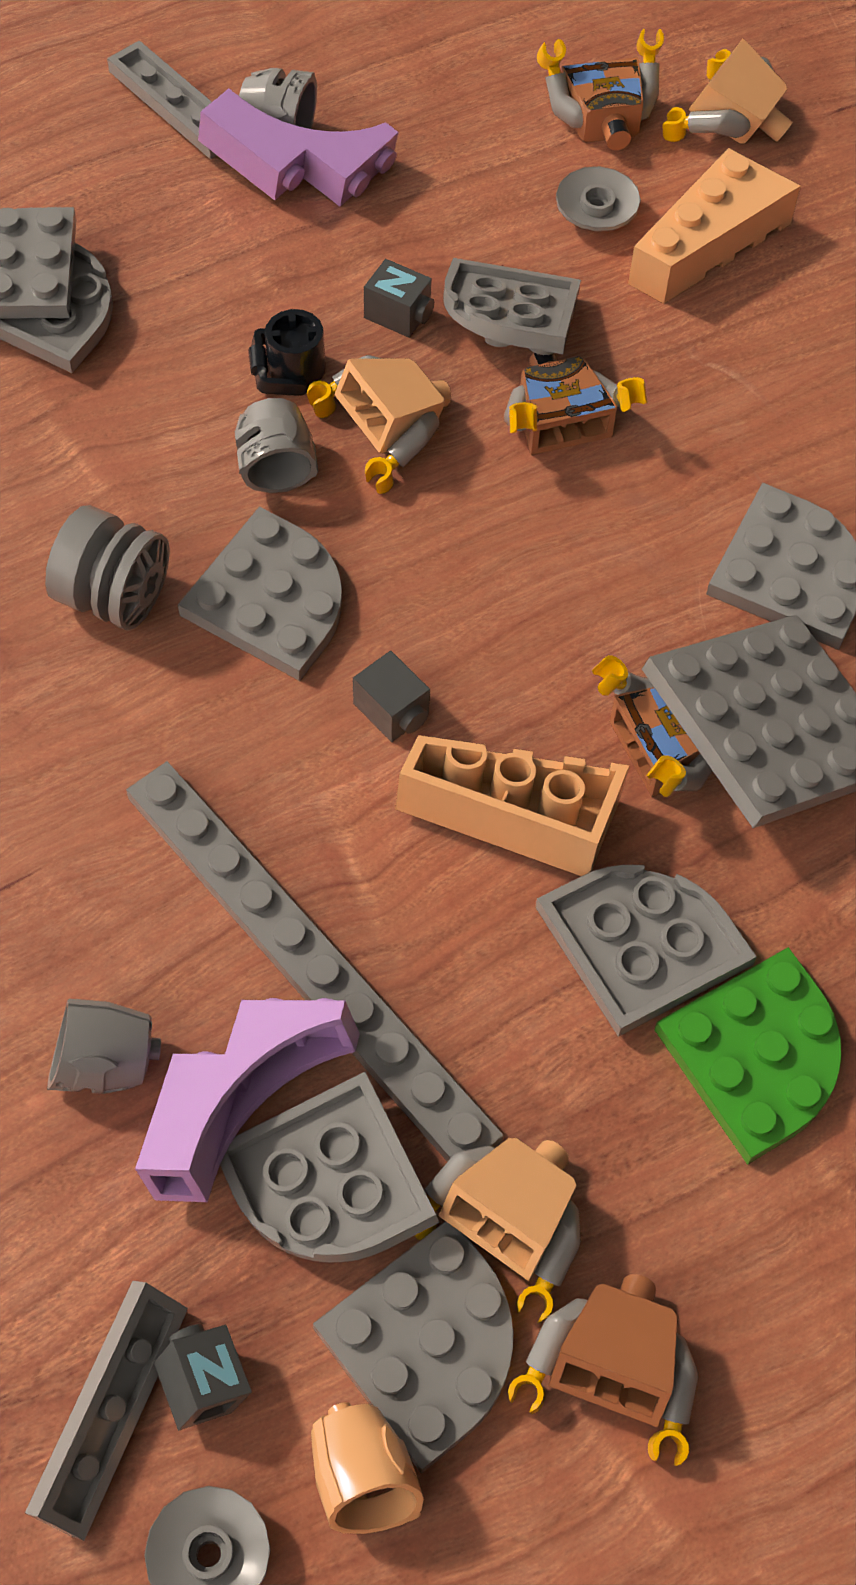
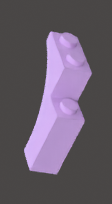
M227 89L201 111L198 141L273 200H276L287 189L290 191L294 190L304 178L340 207L350 197L360 196L377 173L384 174L390 169L397 156L394 150L399 132L386 122L366 129L345 132L321 131L299 127L267 115L243 100L232 90Z
M278 998L241 1000L225 1054H216L208 1051L197 1054H173L135 1168L154 1200L208 1202L220 1163L234 1137L252 1113L280 1087L299 1074L318 1064L356 1051L360 1033L345 1000L328 998L317 1000H282Z

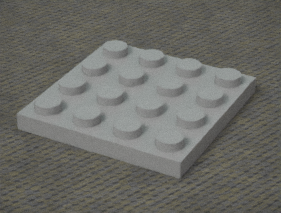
M797 614L650 656L643 666L642 671L752 828L856 792V692Z

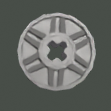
M80 506L68 517L61 527L51 548L45 577L47 594L54 601L78 611L85 612L92 609L93 615L105 622L110 621L119 628L127 631L134 629L147 617L163 587L170 556L168 539L163 534L154 530L146 531L141 525L136 523L124 526L123 521L118 516L94 506Z

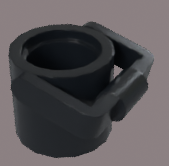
M300 309L281 311L271 317L265 329L255 330L248 353L251 374L255 376L256 387L261 393L302 396L307 393L311 383L322 379L326 367L324 330L321 321L313 313ZM268 371H269V374H270L271 378H267V373H268Z

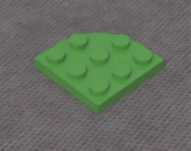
M789 947L659 1020L654 1029L747 1165L803 1131L826 1104L838 1078L841 1063V1039L834 1013L819 987Z

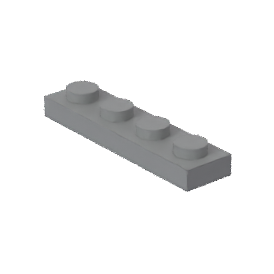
M140 40L107 58L109 72L208 158L212 159L217 156L198 141L201 111L212 101Z
M132 1281L25 1514L71 1537L85 1540L158 1377L154 1362L170 1344L169 1337L179 1330L188 1310L187 1307L146 1282Z

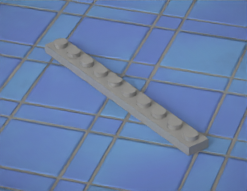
M168 761L126 789L130 802L304 1000L328 998L346 1001L360 1033L356 1051L352 1054L447 1162L458 1152L488 1145L496 1148L502 1143L504 1135Z

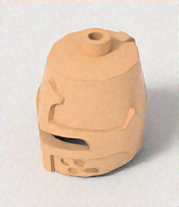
M343 1402L331 1407L328 1410V1415H323L314 1422L311 1430L316 1487L331 1529L341 1533L353 1534L379 1532L413 1521L421 1515L420 1511L422 1510L424 1497L404 1441L399 1439L378 1407L370 1404L351 1406L350 1403ZM395 1488L376 1497L368 1499L366 1497V1494L372 1491Z

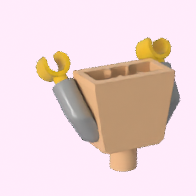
M742 39L732 53L727 49H722L716 53L715 59L710 58L707 61L706 76L710 81L688 109L691 112L689 116H686L682 108L674 107L667 113V121L662 124L664 139L670 142L682 140L686 136L687 129H689L691 133H717L729 136L738 143H746L758 128L775 142H778L793 123L775 107L787 90L786 84L774 72L770 61L765 57H760Z
M366 355L359 359H348L345 368L332 376L334 381L330 384L325 381L311 383L307 389L309 404L313 405L315 415L318 418L330 416L335 411L334 397L336 396L379 453H389L386 458L375 457L370 459L365 466L366 482H369L377 474H384L376 483L377 493L383 494L388 492L393 486L392 471L399 464L404 467L425 447L439 427L438 418L443 407L448 406L450 403L451 391L448 384L443 380L430 381L415 361L410 359H382Z
M508 1138L496 1148L488 1145L458 1152L450 1158L424 1189L428 1194L427 1197L435 1212L442 1206L438 1215L440 1218L529 1281L534 1272L539 1276L534 1286L523 1290L518 1297L516 1306L519 1313L528 1295H539L545 1302V1310L537 1322L540 1323L552 1312L553 1299L550 1293L554 1285L561 1286L581 1243L579 1209L570 1200L577 1184L572 1176L563 1171L568 1164V1155L564 1148L554 1141H543L534 1151L517 1138ZM437 1224L416 1234V1239L421 1241L436 1229Z

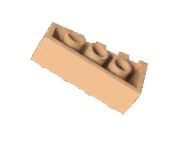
M728 148L634 246L628 284L663 304L704 279L708 270L717 265L723 267L733 261L735 253L748 245L754 248L765 241L767 233L775 228L781 231L789 226L792 222L801 186Z
M418 735L399 775L396 810L583 876L590 873L593 869L619 804L629 765L611 763L610 768L606 769L585 766L586 759L565 756L563 762L533 758L532 751L513 749V753L502 754L488 752L483 744Z

